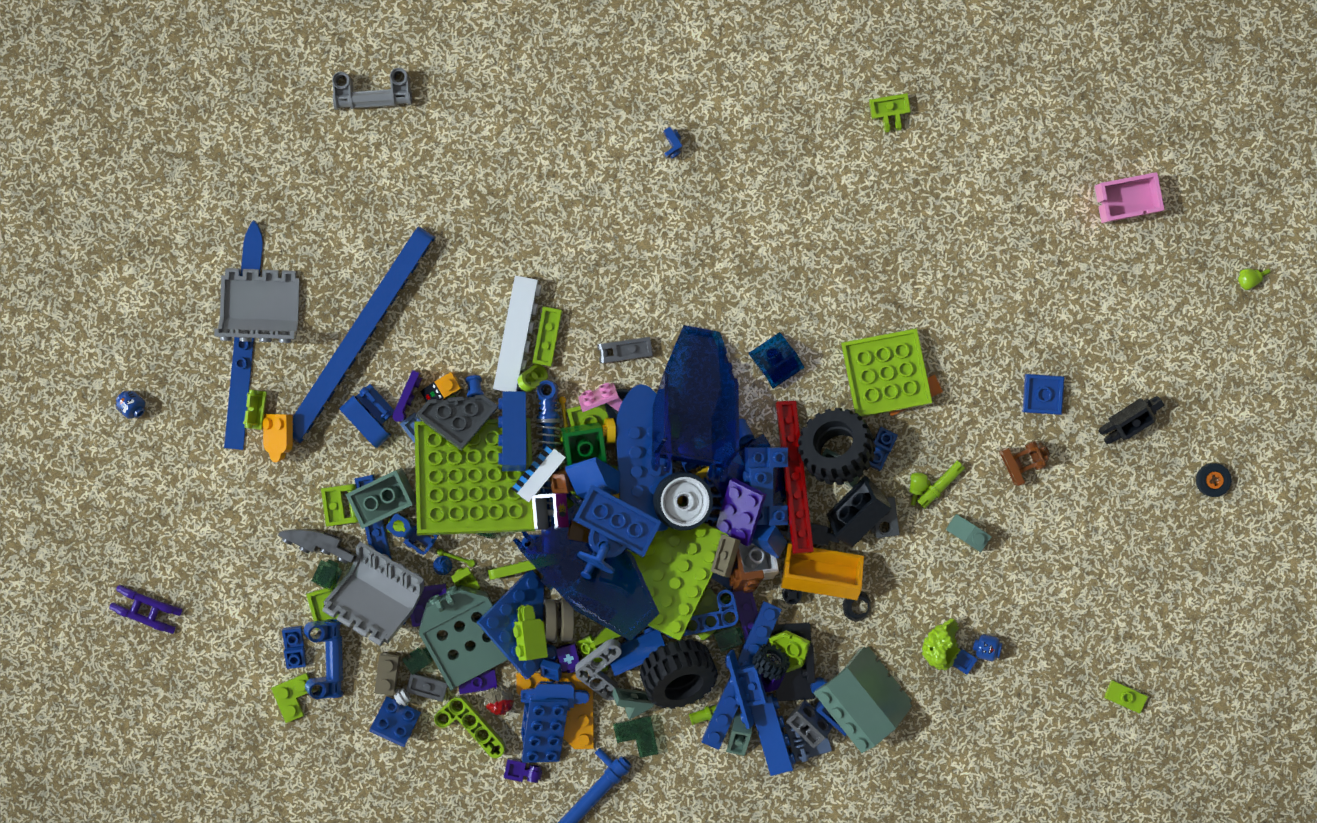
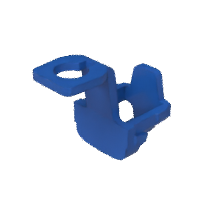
M398 513L392 517L386 526V529L396 537L405 538L403 543L406 546L412 547L417 553L423 555L434 546L438 536L433 535L435 536L434 539L428 535L417 536V524L416 526H411L410 522ZM396 520L402 521L404 528H406L405 532L396 531L393 528V523ZM418 540L427 547L425 551L418 548L414 541Z

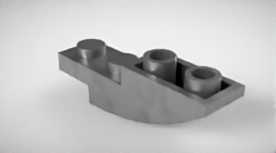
M291 529L281 531L278 536L282 537L283 542L290 545L294 543L300 546L299 549L305 553L315 552L320 547L321 552L327 555L332 553L338 556L337 560L346 564L353 562L356 557L355 553L340 546L342 538L326 532L311 529Z

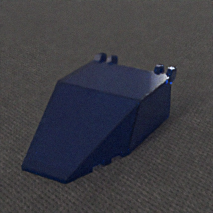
M683 325L663 372L653 404L651 464L652 469L655 471L660 467V458H664V472L669 473L671 460L710 466L708 471L709 480H714L716 467L721 468L719 473L720 481H726L729 465L740 448L739 383L737 378H734L732 364L728 361L726 356L727 350L721 333L718 331Z
M571 492L566 493L567 498L574 503L570 509L568 508L569 523L570 520L574 519L583 502ZM554 522L535 541L526 531L522 532L523 536L532 543L528 548H525L519 539H513L522 554L575 611L631 641L660 614L634 556L627 549L614 558L604 559L607 564L615 569L614 573L610 574L595 567L591 574V579H585L581 576V572L584 571L588 562L580 559L577 554L581 551L592 555L593 551L588 543L567 540L569 527L555 528Z

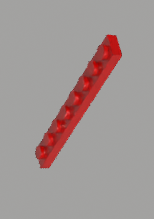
M796 400L777 401L776 411L780 446L788 448V467H783L792 551L793 554L813 553L804 464L798 451L800 430Z

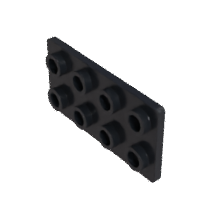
M809 622L775 624L772 630V636L787 630L811 641ZM810 642L804 665L785 673L779 688L776 690L778 701L815 698L810 688L811 683H815L812 642Z

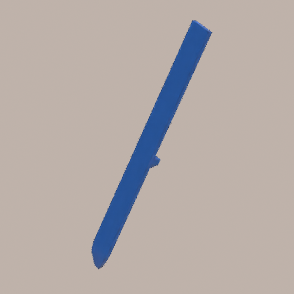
M255 220L251 222L245 234L240 276H243V269H259L260 277L263 237L260 227ZM234 337L224 448L244 450L246 428H244L245 424L243 422L245 411L248 408L246 403L250 387L254 338H252L251 342L240 341V338Z

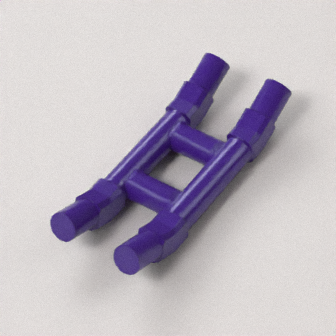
M122 585L117 586V592L127 598L134 599L131 609L113 602L109 606L110 610L123 617L153 627L156 630L174 633L175 626L156 620L159 610L180 616L182 613L181 608L147 597ZM141 603L152 606L148 617L138 614Z

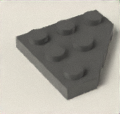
M484 395L466 398L464 396L453 397L446 400L433 399L428 400L417 412L416 417L462 451L495 413L498 405Z

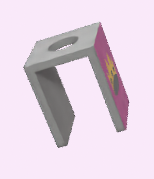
M566 493L532 496L535 530L549 528L546 498L553 497L555 528L569 527Z

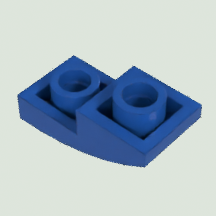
M883 427L879 428L874 438L876 445L875 457L872 462L869 461L871 468L878 471L882 470L887 456L897 439V434Z
M302 626L283 628L282 636L285 647L286 668L306 667Z

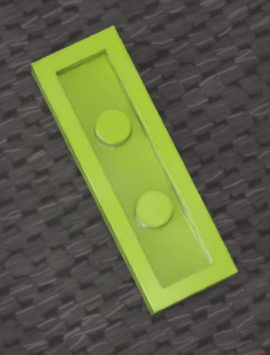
M543 306L532 363L552 367L562 310Z

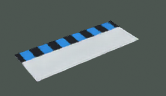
M548 444L511 489L530 502L532 496L540 490L566 457Z

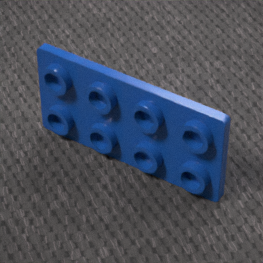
M567 699L530 700L529 703H525L521 727L523 741L521 759L523 763L560 761L568 710Z

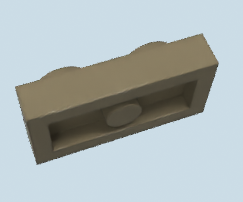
M721 534L711 572L730 578L741 540Z

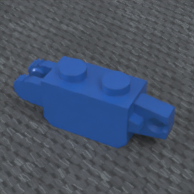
M540 681L535 688L521 690V702L529 703L530 700L567 699V711H570V708H574L575 704H586L589 701L590 693L587 690H575V685L568 681Z

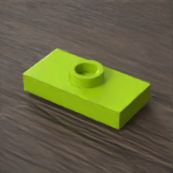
M1111 680L1104 698L1139 714L1148 697Z

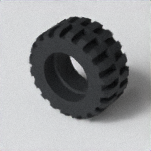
M835 408L834 411L827 409L825 413H817L813 420L809 419L806 422L807 427L802 428L800 432L802 436L798 439V451L809 473L815 476L818 481L824 482L825 480L826 484L833 485L834 482L837 485H843L845 481L853 482V478L857 476L860 478L864 475L863 471L870 468L869 461L872 462L874 460L876 445L866 421L858 413H853L849 409L843 411L842 408ZM840 435L853 438L851 447L843 455L835 458H827L821 455V450L829 439Z
M681 639L680 641L677 640V642L671 641L665 646L658 647L656 651H652L649 654L648 658H645L640 669V678L649 700L656 706L665 709L667 707L670 709L685 707L687 704L691 705L696 700L702 699L705 694L711 691V687L715 686L718 677L716 666L706 645L692 639H687L686 641Z

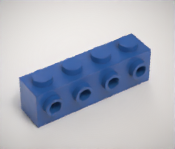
M503 391L502 398H498V410H502V416H498V428H502V435H498V446H502V453H498V465H502V471H526V392Z
M772 692L766 694L768 700L766 704L750 707L770 775L774 776L793 771L796 759L794 753H790V738L783 730L785 721L783 716H779V701L777 697L774 698Z

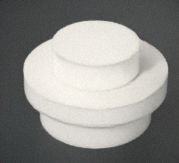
M398 688L395 690L394 698L399 705L407 706L411 698L406 689Z

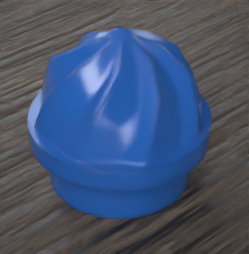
M440 556L435 559L433 569L439 575H447L452 570V562L448 557Z

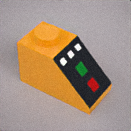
M450 372L420 392L427 402L433 399L444 400L463 388L454 372Z

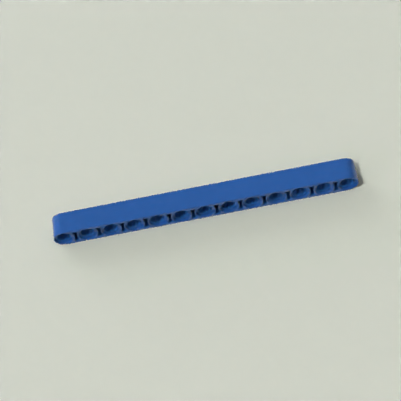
M420 226L413 232L294 414L293 440L299 444L304 440L303 436L305 433H308L314 425L313 421L315 418L320 416L325 408L323 406L326 401H329L335 393L334 389L336 386L340 385L346 376L344 374L347 369L350 370L356 361L355 357L357 354L361 353L367 344L365 342L368 337L371 338L375 332L377 323L382 321L388 312L386 310L389 305L392 306L398 296V291L403 289L409 280L407 278L410 273L413 274L419 264L417 262L421 257H424L431 241L435 240V236Z

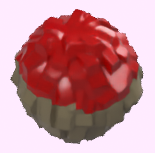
M499 686L496 689L493 687L487 690L483 704L495 715H506V712H509L513 707V694L506 686Z

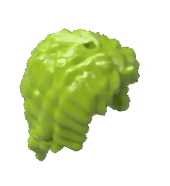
M951 618L948 621H944L943 624L935 626L928 633V637L924 639L922 655L930 666H934L938 670L946 671L953 666L954 659L957 658V654L961 651L955 639V633L959 629L956 620Z

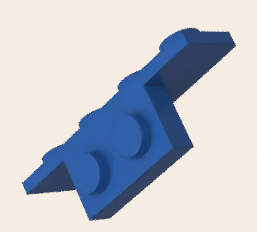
M730 650L726 655L725 665L731 673L730 682L732 687H735V699L737 705H740L741 721L745 724L746 729H751L755 721L750 706L766 704L768 700L761 675L758 673L759 669H755V665L739 668L735 651Z

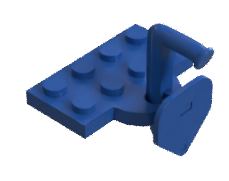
M591 485L573 521L590 529L588 540L593 551L592 555L581 551L577 554L580 559L588 562L584 571L581 572V576L585 579H591V574L595 567L610 574L614 573L615 569L607 564L604 559L614 558L625 549L644 557L661 521Z

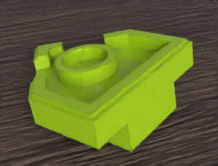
M787 630L769 638L771 645H775L776 649L781 648V652L787 654L785 657L790 659V667L786 673L804 665L811 641Z

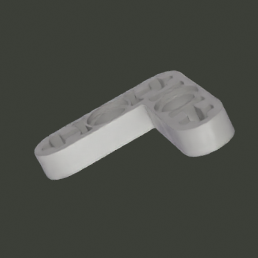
M615 639L607 640L575 666L576 677L606 700H614L612 691L614 688L619 687L615 681L601 670L621 655L620 642ZM598 657L603 659L601 662L593 661L595 658ZM596 678L602 679L600 683L592 682Z

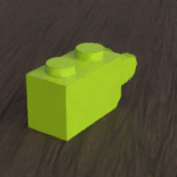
M530 605L518 607V621L514 622L513 633L516 637V655L519 661L548 657L544 622L540 619H535L534 607Z

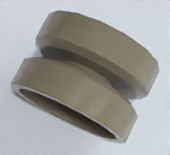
M544 599L543 622L546 642H554L556 640L557 630L562 642L572 641L574 629L572 599H561L558 611L557 603L554 599Z

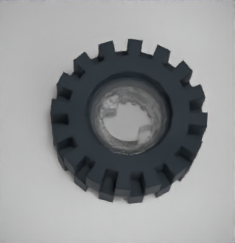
M763 644L754 655L752 663L755 665V669H759V674H764L763 677L767 678L768 676L769 680H773V678L778 680L782 678L790 667L789 657H785L787 654L785 652L782 653L781 648L776 649L775 645L771 647V644Z

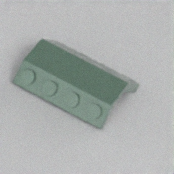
M869 646L859 649L838 675L813 692L861 753L875 747L893 732L912 707L910 704L912 700L904 690H899L901 686L894 677L887 675L889 671L882 662L875 660L877 656Z

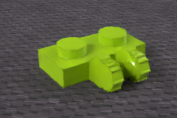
M908 93L869 100L871 118H883L885 133L890 132L888 117L891 116L895 118L896 130L902 129L900 115L911 112Z

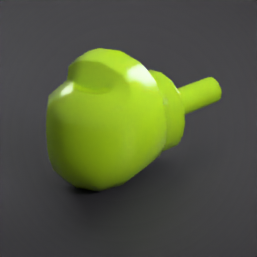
M1243 269L1239 273L1238 281L1243 289L1250 290L1262 282L1263 276L1269 274L1270 270L1266 269L1260 272L1257 269Z
M915 472L910 476L909 492L913 494L911 501L913 506L916 505L917 496L923 495V491H927L930 485L927 475L920 472Z

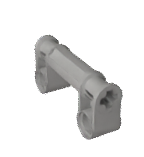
M395 68L391 71V89L353 92L352 78L348 74L340 71L335 73L332 78L333 105L335 110L345 107L355 109L396 106V104L406 103L412 105L410 77L402 68ZM399 73H403L405 76L402 82H396L395 78ZM341 77L347 78V83L344 86H339L338 84Z

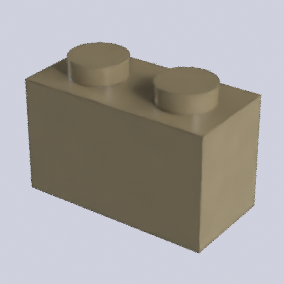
M382 652L379 655L374 693L394 696L398 685L402 654Z

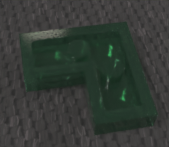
M651 715L613 723L617 743L636 739L640 758L659 754Z

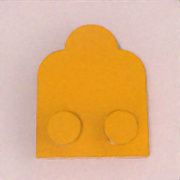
M264 414L262 422L264 449L269 452L270 459L273 462H280L293 447V414Z

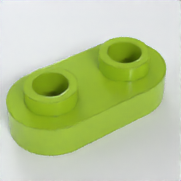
M535 364L518 377V385L522 390L531 392L540 385V382L548 378V373L543 366Z

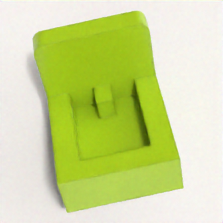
M468 567L458 569L451 576L457 587L464 585L477 590L481 589L474 574Z

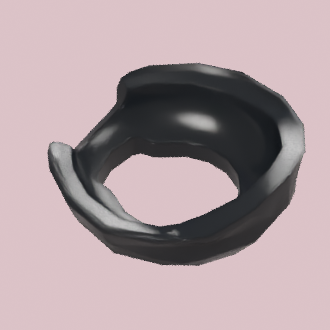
M862 591L858 599L867 603L868 608L866 612L855 614L852 611V603L855 600L844 598L842 604L844 615L854 622L862 621L868 617L871 611V600Z

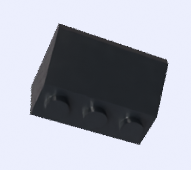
M864 476L826 515L835 537L853 547L892 508L887 497L867 476Z

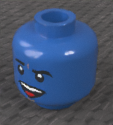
M982 634L979 640L975 639L973 650L976 651V656L979 659L993 662L996 658H1000L1002 643H1000L997 637Z

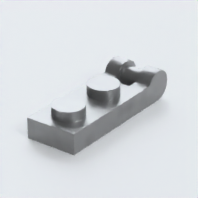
M650 337L597 345L601 356L599 358L600 364L653 356ZM613 348L614 356H608L607 349Z

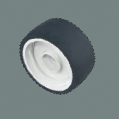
M677 472L668 475L658 484L653 496V506L657 517L662 523L672 529L686 531L697 528L706 521L712 510L713 496L709 486L702 478L689 472ZM680 496L686 498L684 506L678 505L677 500Z

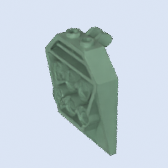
M464 585L452 586L443 595L431 597L426 604L419 626V635L450 690L508 660L490 638L482 636L484 631L476 623L480 618L472 617L474 612H480L482 617L494 605L490 596L485 591ZM457 621L465 623L462 627H456L454 624ZM440 630L447 631L445 636H439L437 633ZM471 640L475 642V645L468 647L465 643ZM453 649L458 651V654L454 656L448 653Z

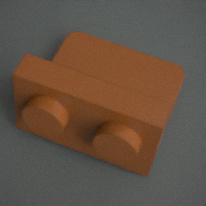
M738 548L729 584L733 586L734 592L744 591V593H751L757 589L764 579L763 570L744 572Z

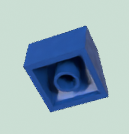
M596 457L566 466L565 468L576 495L583 499L591 485L611 495L619 493L620 471Z

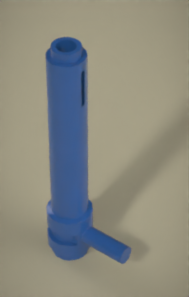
M599 748L595 754L608 767L601 778L558 823H579L615 784L618 785L622 777L630 772L631 763L623 756L613 761Z

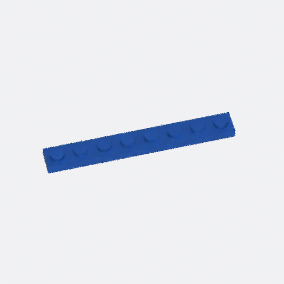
M763 601L737 659L739 668L753 665L752 659L763 644H767L782 610L781 608ZM730 677L701 740L702 743L718 750L738 709L735 699L736 691L735 687L731 685Z

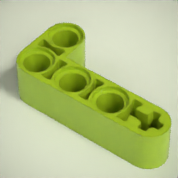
M454 696L436 713L434 722L438 727L445 728L457 719L490 757L499 758L503 755L506 747L505 742L464 696ZM454 701H461L463 708L456 709L453 704ZM439 714H447L449 720L447 722L441 721ZM473 715L476 718V722L472 724L467 722L466 716ZM479 730H486L489 736L486 738L481 737ZM497 745L500 746L499 751H498V750H495V751L492 750L494 746H497Z

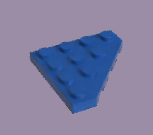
M533 570L527 571L476 622L525 679H529L540 668L542 658L519 661L516 655V637L513 633L514 622L518 621L517 609L521 605L534 607L535 619L543 621L544 583Z

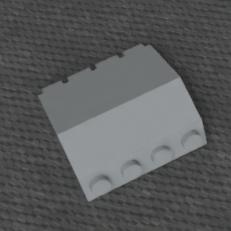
M226 268L225 276L221 275L220 320L218 329L214 330V336L220 337V341H232V337H238L240 341L251 342L252 338H259V342H271V339H279V343H291V339L296 340L299 323L300 279L296 278V271L282 270V278H279V270H263L262 277H259V269H243V276H240V269Z
M359 542L356 546V558L350 571L325 599V606L322 611L333 618L338 615L337 620L349 628L355 624L353 630L364 637L371 633L369 640L381 646L384 642L388 644L413 613L424 590V579L420 574L409 571L403 564L392 561L388 555L377 552L371 545Z

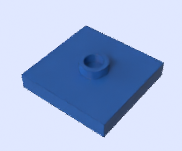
M1025 374L1022 412L1062 415L1064 377Z

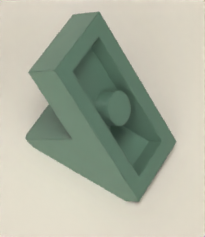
M614 688L612 695L616 705L625 707L628 719H632L654 706L645 691Z

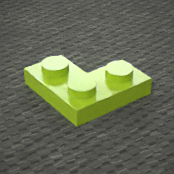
M304 673L271 688L285 723L304 716L298 697L307 694L305 684L310 679L308 673Z

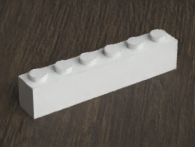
M515 276L493 386L495 390H521L517 379L521 375V371L525 372L527 360H524V355L530 349V341H527L528 334L533 333L534 323L531 322L532 315H536L538 304L535 303V298L540 296L541 285L538 284L539 281L536 279Z

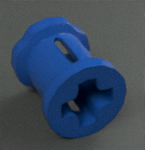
M473 375L465 378V382L468 385L467 397L484 395L481 389V376Z

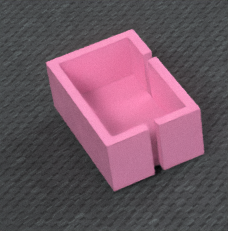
M1157 172L1103 182L1094 186L1097 202L1102 203L1098 207L1101 223L1164 211Z

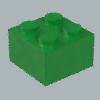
M599 422L561 428L566 466L595 457L607 464L603 429Z

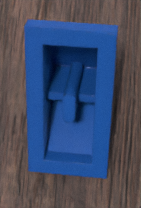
M757 525L752 544L776 558L780 557L788 543L774 525Z

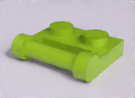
M356 484L321 488L326 527L358 522L350 503L351 517H345L342 491L349 493L355 490Z

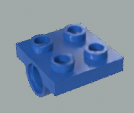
M386 696L369 732L405 747L421 712L409 706L399 705L396 700Z

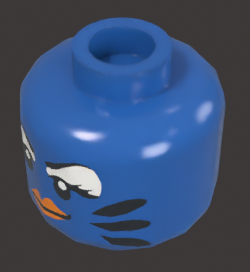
M123 391L116 398V409L127 419L139 418L144 414L145 400L135 391Z

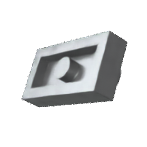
M412 672L406 692L443 702L448 685L446 681Z

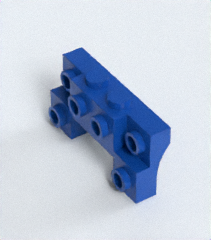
M745 447L743 482L767 494L757 525H788V505L773 504V468L788 467L787 447Z

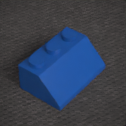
M647 627L643 630V634L637 636L634 633L627 636V641L620 643L621 655L610 663L614 676L643 664L645 658H648L652 651H656L660 646L667 645L662 633Z

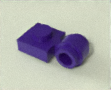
M508 758L504 778L523 782L524 776H526L527 781L538 783L542 776L541 766L531 764L530 768L526 769L527 763Z

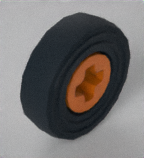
M1209 463L1202 466L1196 475V485L1199 491L1209 497L1222 496L1230 489L1232 483L1231 474L1228 469L1217 463ZM1212 475L1218 477L1216 485L1209 481L1212 479Z

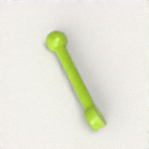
M441 548L437 550V554L439 556L444 555L455 560L467 563L469 567H473L475 565V561L473 559L467 560L458 557L456 555L444 552V550Z

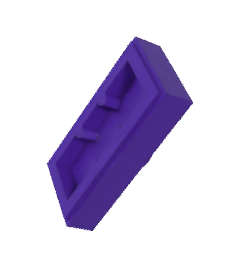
M495 669L487 670L459 685V693L485 691L493 687L496 689L498 684Z

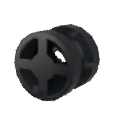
M783 588L782 597L786 603L793 605L801 600L802 593L801 591Z

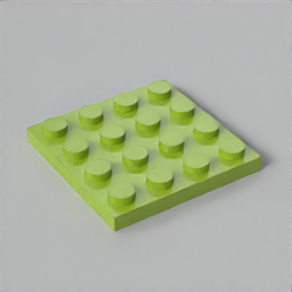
M917 328L841 343L855 413H858L861 417L932 404Z

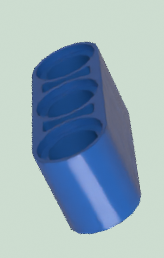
M355 395L339 408L375 448L378 449L391 437V434L383 429L384 426L370 415V412L363 404L361 405L357 401Z

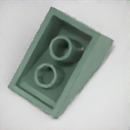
M403 468L397 469L345 494L362 529L416 504V495Z

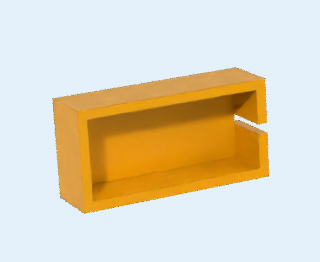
M788 543L784 555L781 588L858 600L862 589L864 556L814 547L813 553L793 554L792 544Z

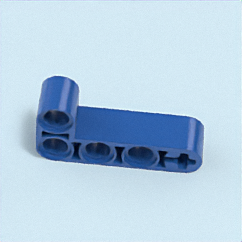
M728 589L722 590L717 596L719 610L694 615L691 620L697 622V629L689 630L687 627L683 636L735 625L738 622L739 615L733 592ZM723 593L731 595L730 603L725 604L721 601L720 597ZM727 612L735 614L736 619L734 622L729 623L725 620L724 616ZM708 616L716 618L717 623L715 626L710 627L706 624Z

